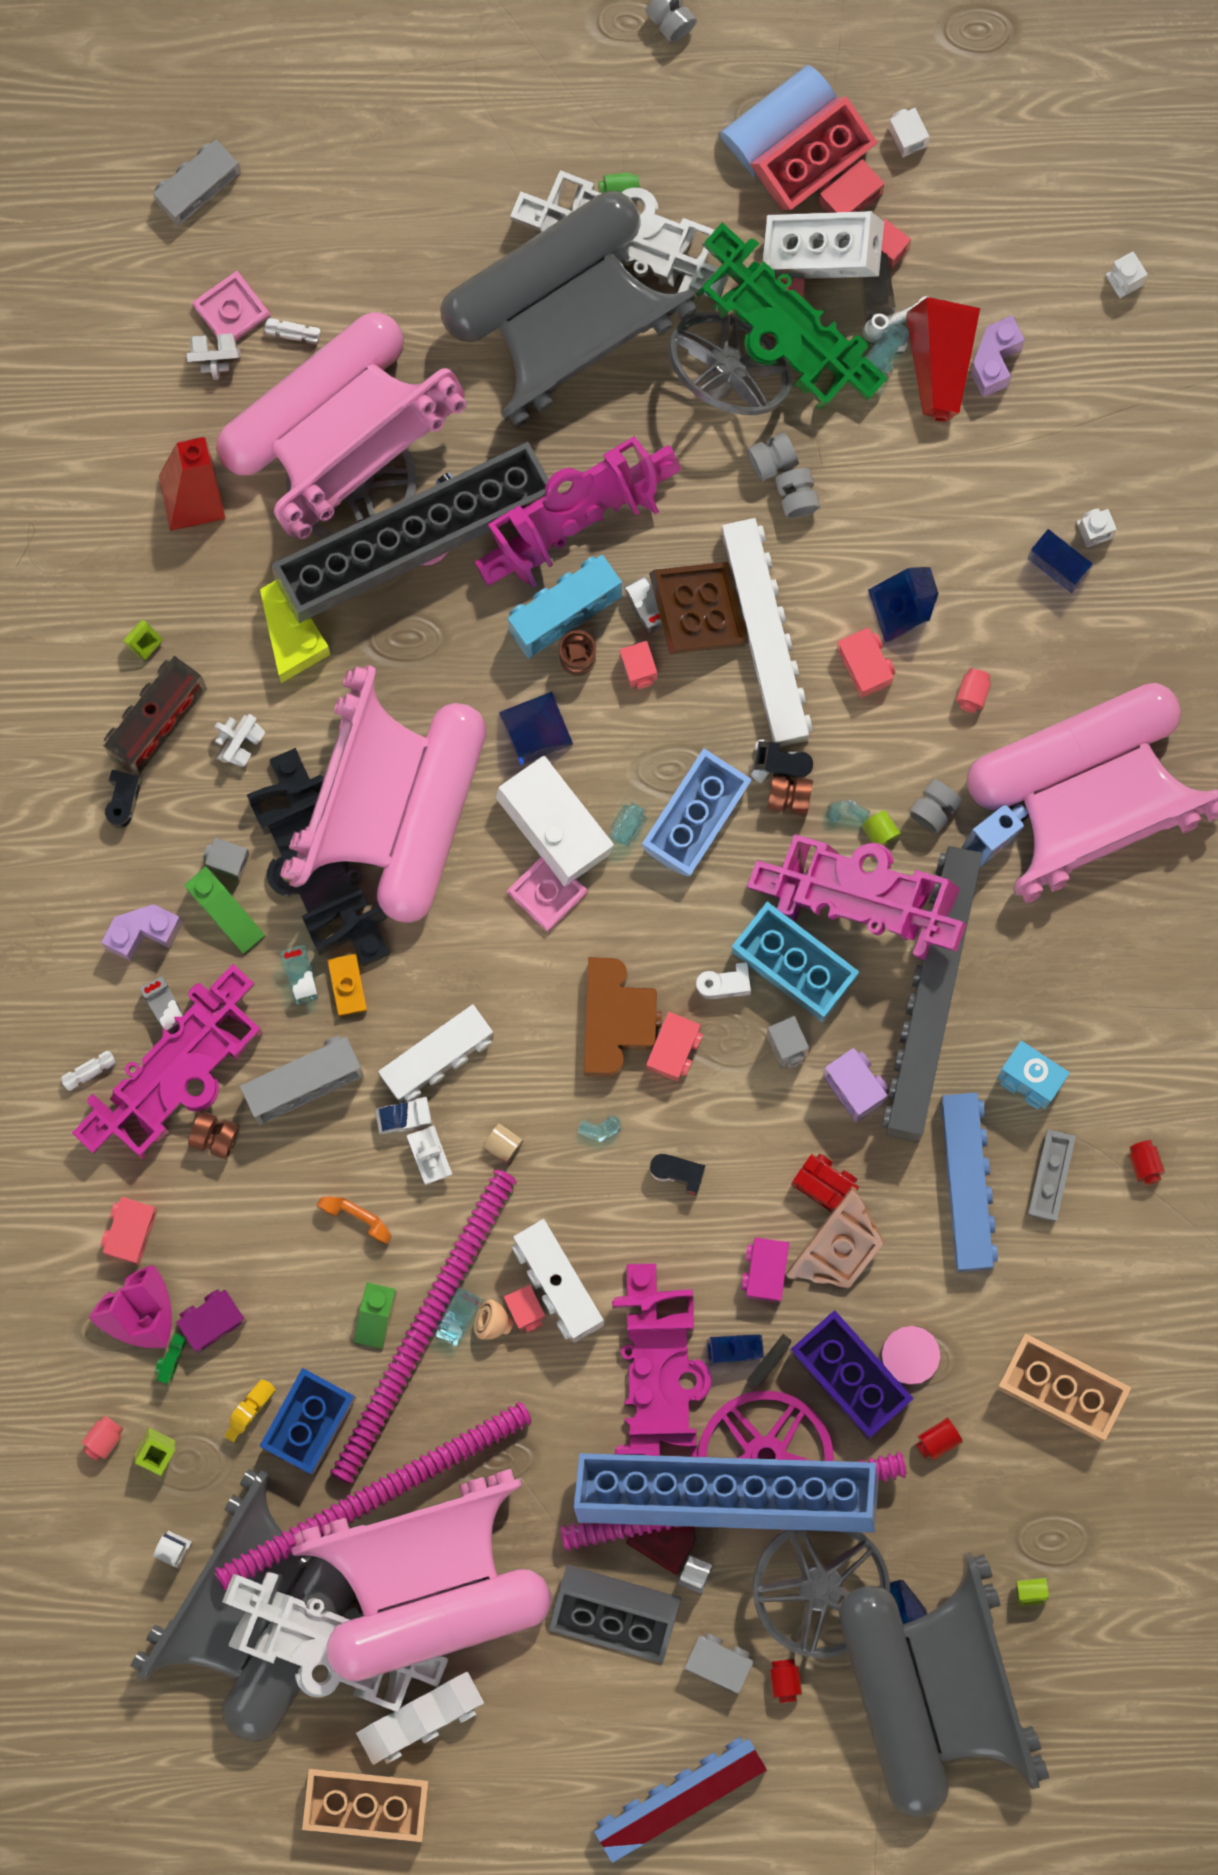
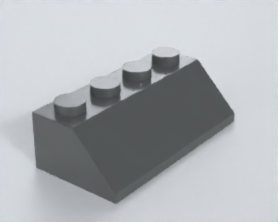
M567 1564L549 1630L663 1663L681 1597Z

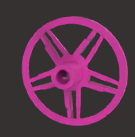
M754 1391L740 1395L724 1404L707 1423L698 1449V1457H707L711 1435L717 1424L723 1419L745 1450L744 1455L737 1458L809 1460L786 1451V1447L796 1432L802 1417L805 1415L813 1423L821 1437L825 1461H834L832 1442L819 1416L799 1399L776 1391ZM755 1400H775L790 1405L765 1437L758 1432L747 1418L742 1416L736 1407ZM794 1408L798 1409L800 1412L784 1440L780 1441L774 1437ZM730 1411L754 1437L749 1443L745 1441L726 1414Z

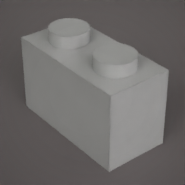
M795 1016L768 1027L766 1037L780 1068L787 1065L788 1069L804 1063L803 1059L807 1057L809 1046Z
M709 1633L706 1634L705 1638L699 1635L684 1669L739 1694L753 1664V1660L748 1659L750 1653L736 1646L731 1651L721 1646L722 1639Z

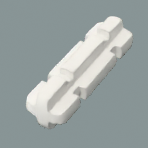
M269 318L265 323V333L267 335L276 336V334H279L282 338L301 342L304 339L306 343L317 344L320 338V329L309 326V328H305V325L287 321L279 323V320Z
M105 1051L98 1055V1059L93 1058L75 1068V1072H68L63 1075L61 1081L65 1088L72 1090L79 1086V1082L83 1084L102 1073V1069L106 1068L107 1070L116 1064V1060L112 1053Z

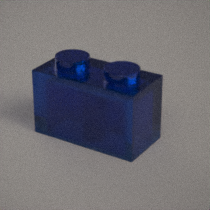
M1049 529L1036 542L1028 555L1029 561L1070 593H1073L1090 573L1093 565L1092 562Z

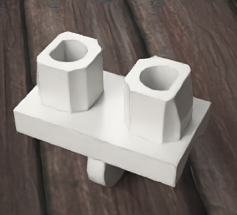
M233 333L218 334V350L208 351L207 335L192 336L190 352L187 353V362L210 360L211 364L201 365V373L211 372L213 380H219L220 372L230 371L229 362L219 363L218 359L241 357L240 348H236Z
M248 714V716L243 715L234 731L232 729L237 721L231 717L225 725L219 722L215 724L214 728L220 733L215 742L222 746L226 738H229L219 753L218 760L223 763L231 762L240 767L245 766L251 754L240 747L242 741L246 738L257 745L265 734V731L255 723L257 718L251 714Z
M434 1125L407 1135L425 1185L452 1175Z

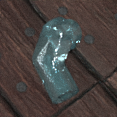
M847 800L830 803L825 814L826 818L833 822H838L841 819V815H849L864 823L869 818L870 811L853 801Z
M609 1116L607 1120L595 1125L582 1119L577 1133L598 1142H604L620 1132L621 1121L616 1116Z

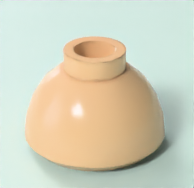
M489 1299L477 1311L474 1331L477 1338L492 1340L502 1334H509L512 1329L513 1320L508 1317L506 1310L501 1304Z

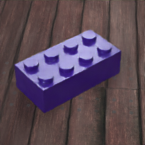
M835 1310L790 1349L793 1357L867 1440L914 1399Z

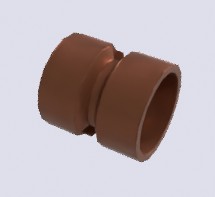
M573 630L568 632L559 643V660L562 668L567 673L581 676L588 673L595 665L596 644L593 638L584 631Z
M774 773L767 810L784 812L786 809H789L791 814L807 817L813 780L797 777L795 781H791L789 775Z
M200 1111L190 1132L188 1146L201 1151L208 1148L211 1155L227 1160L237 1140L240 1125L226 1119L219 1122L216 1115Z

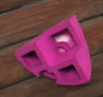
M154 1265L148 1266L126 1277L124 1286L116 1293L109 1291L104 1295L91 1312L89 1319L101 1330L125 1343L144 1348L166 1347L171 1333L172 1311L166 1285Z

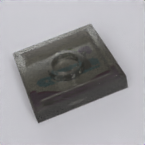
M784 1334L781 1335L747 1379L745 1385L752 1391L757 1390L790 1348L791 1339Z

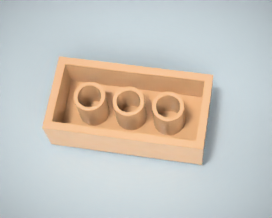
M1025 1333L996 1389L1102 1443L1106 1440L1132 1387Z
M309 1769L302 1830L423 1842L430 1781Z

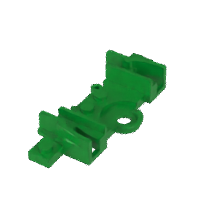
M722 222L702 244L722 265L695 294L700 297L705 292L716 303L712 307L720 313L719 317L721 319L732 310L745 324L748 323L753 328L749 335H745L744 343L748 355L755 362L762 365H773L777 363V359L783 356L788 361L787 363L800 374V377L792 386L795 388L799 387L805 394L809 391L820 400L815 405L818 410L824 407L846 382L866 400H869L888 378L865 356H861L868 348L867 342L858 335L848 341L836 330L835 321L828 327L821 325L819 318L824 311L815 310L795 290H787L792 282L788 274H781L775 279V271L764 261L761 263L753 261L747 268L743 264L744 260L760 243L753 238L744 243ZM730 276L739 285L722 297L710 288L718 280ZM768 333L774 336L776 345L773 349L767 350L761 346L760 338L763 334ZM824 366L834 374L825 394L814 385L819 379Z

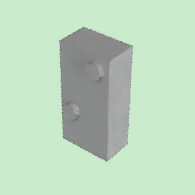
M340 1036L330 1038L324 1042V1047L241 1085L240 1088L258 1125L264 1124L364 1077L347 1036L342 1039Z

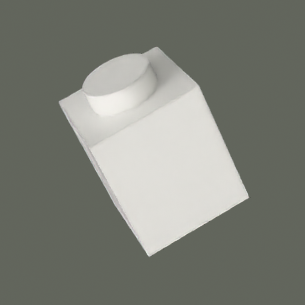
M916 108L908 111L907 109H902L892 115V118L889 120L888 129L902 158L928 147L930 136Z

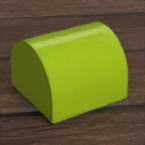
M141 619L122 641L132 652L145 661L164 639L146 621Z
M886 810L873 815L861 826L872 843H879L883 846L901 836V832Z
M1046 1578L1016 1581V1597L1019 1607L1046 1604L1049 1599Z

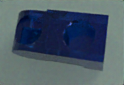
M760 1334L718 1336L707 1339L709 1366L740 1363L741 1361H755L764 1358L763 1339Z

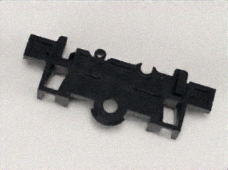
M296 748L269 759L280 783L247 794L249 803L264 835L271 832L282 856L276 860L272 859L267 869L269 885L276 893L282 896L300 895L307 910V914L303 915L302 919L319 956L351 941L357 950L363 966L389 956V950L377 926L378 923L386 920L388 916L380 906L357 916L355 911L368 906L362 890L359 887L353 886L361 882V872L353 868L347 873L348 861L320 866L312 872L307 882L299 887L291 886L283 880L280 874L285 860H291L292 857H297L298 851L289 848L291 839L295 832L300 833L302 829L305 830L309 826L325 775H318L310 779ZM285 794L291 806L270 810L261 814L257 804L277 795ZM353 874L358 875L356 879L351 878ZM341 916L345 925L329 938L319 942L315 931Z

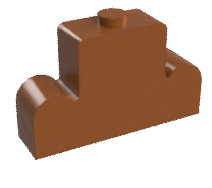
M588 958L584 1076H616L621 1072L624 1065V1057L620 1049L652 1050L655 1045L656 1028L662 1027V1011H656V989L623 987L627 981V969L619 959Z

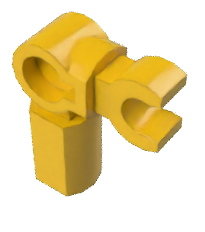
M261 1379L246 1396L245 1400L241 1401L231 1414L229 1420L230 1427L224 1437L232 1443L236 1441L240 1433L242 1434L249 1427L255 1416L273 1397L276 1389L270 1382Z

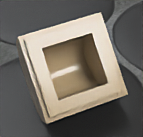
M499 1123L487 1138L483 1149L505 1164H508L524 1140Z

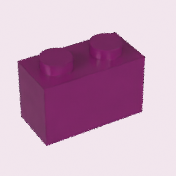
M219 1289L214 1290L204 1297V1304L198 1308H195L194 1305L190 1306L179 1314L181 1319L176 1321V1323L197 1354L247 1322L226 1290L222 1292Z

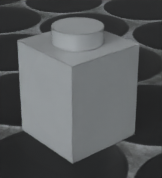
M215 838L212 845H207L203 860L206 861L205 865L210 871L240 881L250 853L247 848Z

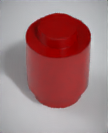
M1151 1140L1142 1141L1130 1146L1131 1154H1129V1158L1137 1181L1144 1182L1145 1185L1161 1181V1175L1165 1174V1170L1157 1146H1153Z
M795 1659L772 1661V1669H769L773 1698L779 1697V1703L797 1701L796 1695H802L799 1666H796Z

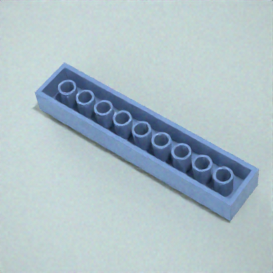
M579 1453L574 1511L578 1523L875 1533L879 1477L876 1463Z

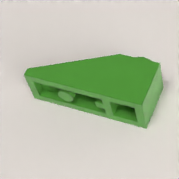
M206 866L184 885L187 892L243 955L265 937V934Z

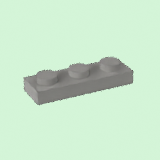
M1047 1129L1028 1216L1057 1222L1076 1136Z

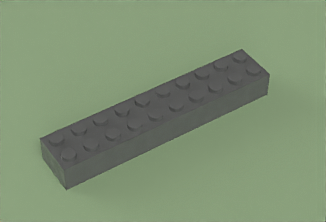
M526 442L273 563L272 575L299 624L490 532L488 524L519 505L524 509L546 495L545 487L549 479L529 442Z
M948 846L946 854L940 853L935 875L949 879L959 887V893L947 917L962 921L968 925L983 853ZM935 884L929 903L935 904L942 884ZM967 925L957 952L931 944L926 959L922 960V965H916L911 985L912 987H917L916 993H910L905 1013L906 1015H911L910 1021H904L899 1041L900 1043H905L904 1049H898L893 1069L894 1071H899L898 1077H892L887 1099H892V1105L886 1106L881 1127L886 1128L885 1136L917 1143L920 1142L923 1136Z

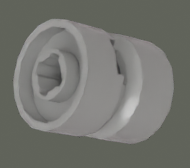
M652 0L646 7L645 12L655 25L660 24L659 30L669 43L681 39L696 25V17L688 7H682V0Z
M785 432L770 437L768 444L759 442L747 448L751 464L762 482L776 476L778 469L785 472L799 465L796 452Z
M809 468L789 470L775 478L778 493L784 496L781 503L786 518L807 516L820 509L821 506L817 492L811 489L814 486V481Z
M932 779L923 791L924 798H918L908 813L924 828L938 834L948 821L946 815L953 814L962 802V799L950 787L936 779Z

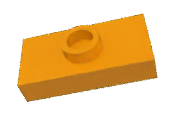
M352 954L328 959L338 1016L342 1017L367 1012L357 955Z

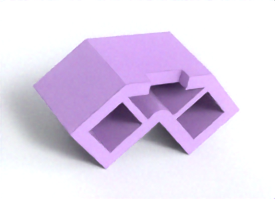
M1013 315L987 326L975 356L971 374L982 397L1008 387L1011 375L1003 358L1022 351L1025 340Z
M153 904L114 917L101 943L105 949L131 961L144 936L170 948L183 922L179 916Z

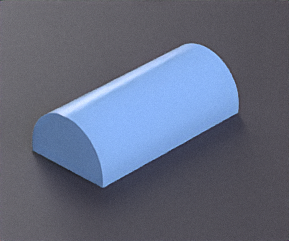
M806 65L720 131L718 136L748 172L755 177L756 173L750 166V163L837 96L824 77L816 69Z
M703 748L641 844L642 848L668 868L684 876H690L752 779Z

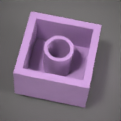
M852 1048L826 1066L823 1077L852 1119L857 1123L885 1103L888 1096L886 1093L888 1087L879 1075L874 1077L869 1069L871 1063L862 1051L857 1053L855 1048Z

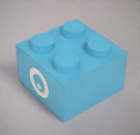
M1020 1041L997 1078L1001 1080L1000 1085L1009 1092L1015 1093L1018 1091L1026 1097L1024 1101L1036 1109L1042 1107L1046 1110L1070 1072L1023 1041Z

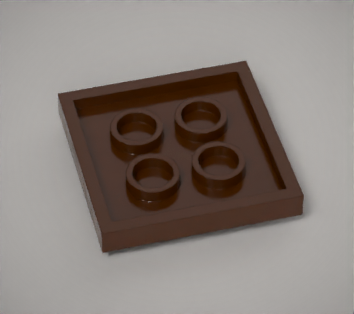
M728 562L654 569L649 573L670 654L738 647L749 643Z

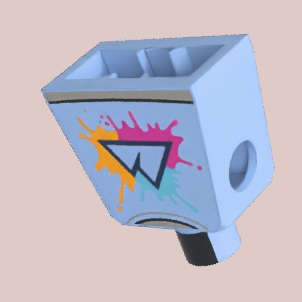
M1017 804L1011 810L1008 806L1003 805L976 826L962 846L966 850L983 853L980 864L982 867L1018 836L1024 827L1022 822L1029 817L1028 811L1021 804Z

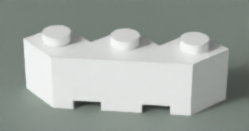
M467 1671L400 1708L398 1712L395 1711L370 1724L356 1734L373 1765L382 1760L388 1764L402 1756L400 1750L420 1739L423 1743L439 1736L438 1729L454 1720L459 1719L462 1723L477 1715L474 1709L484 1704V1701Z

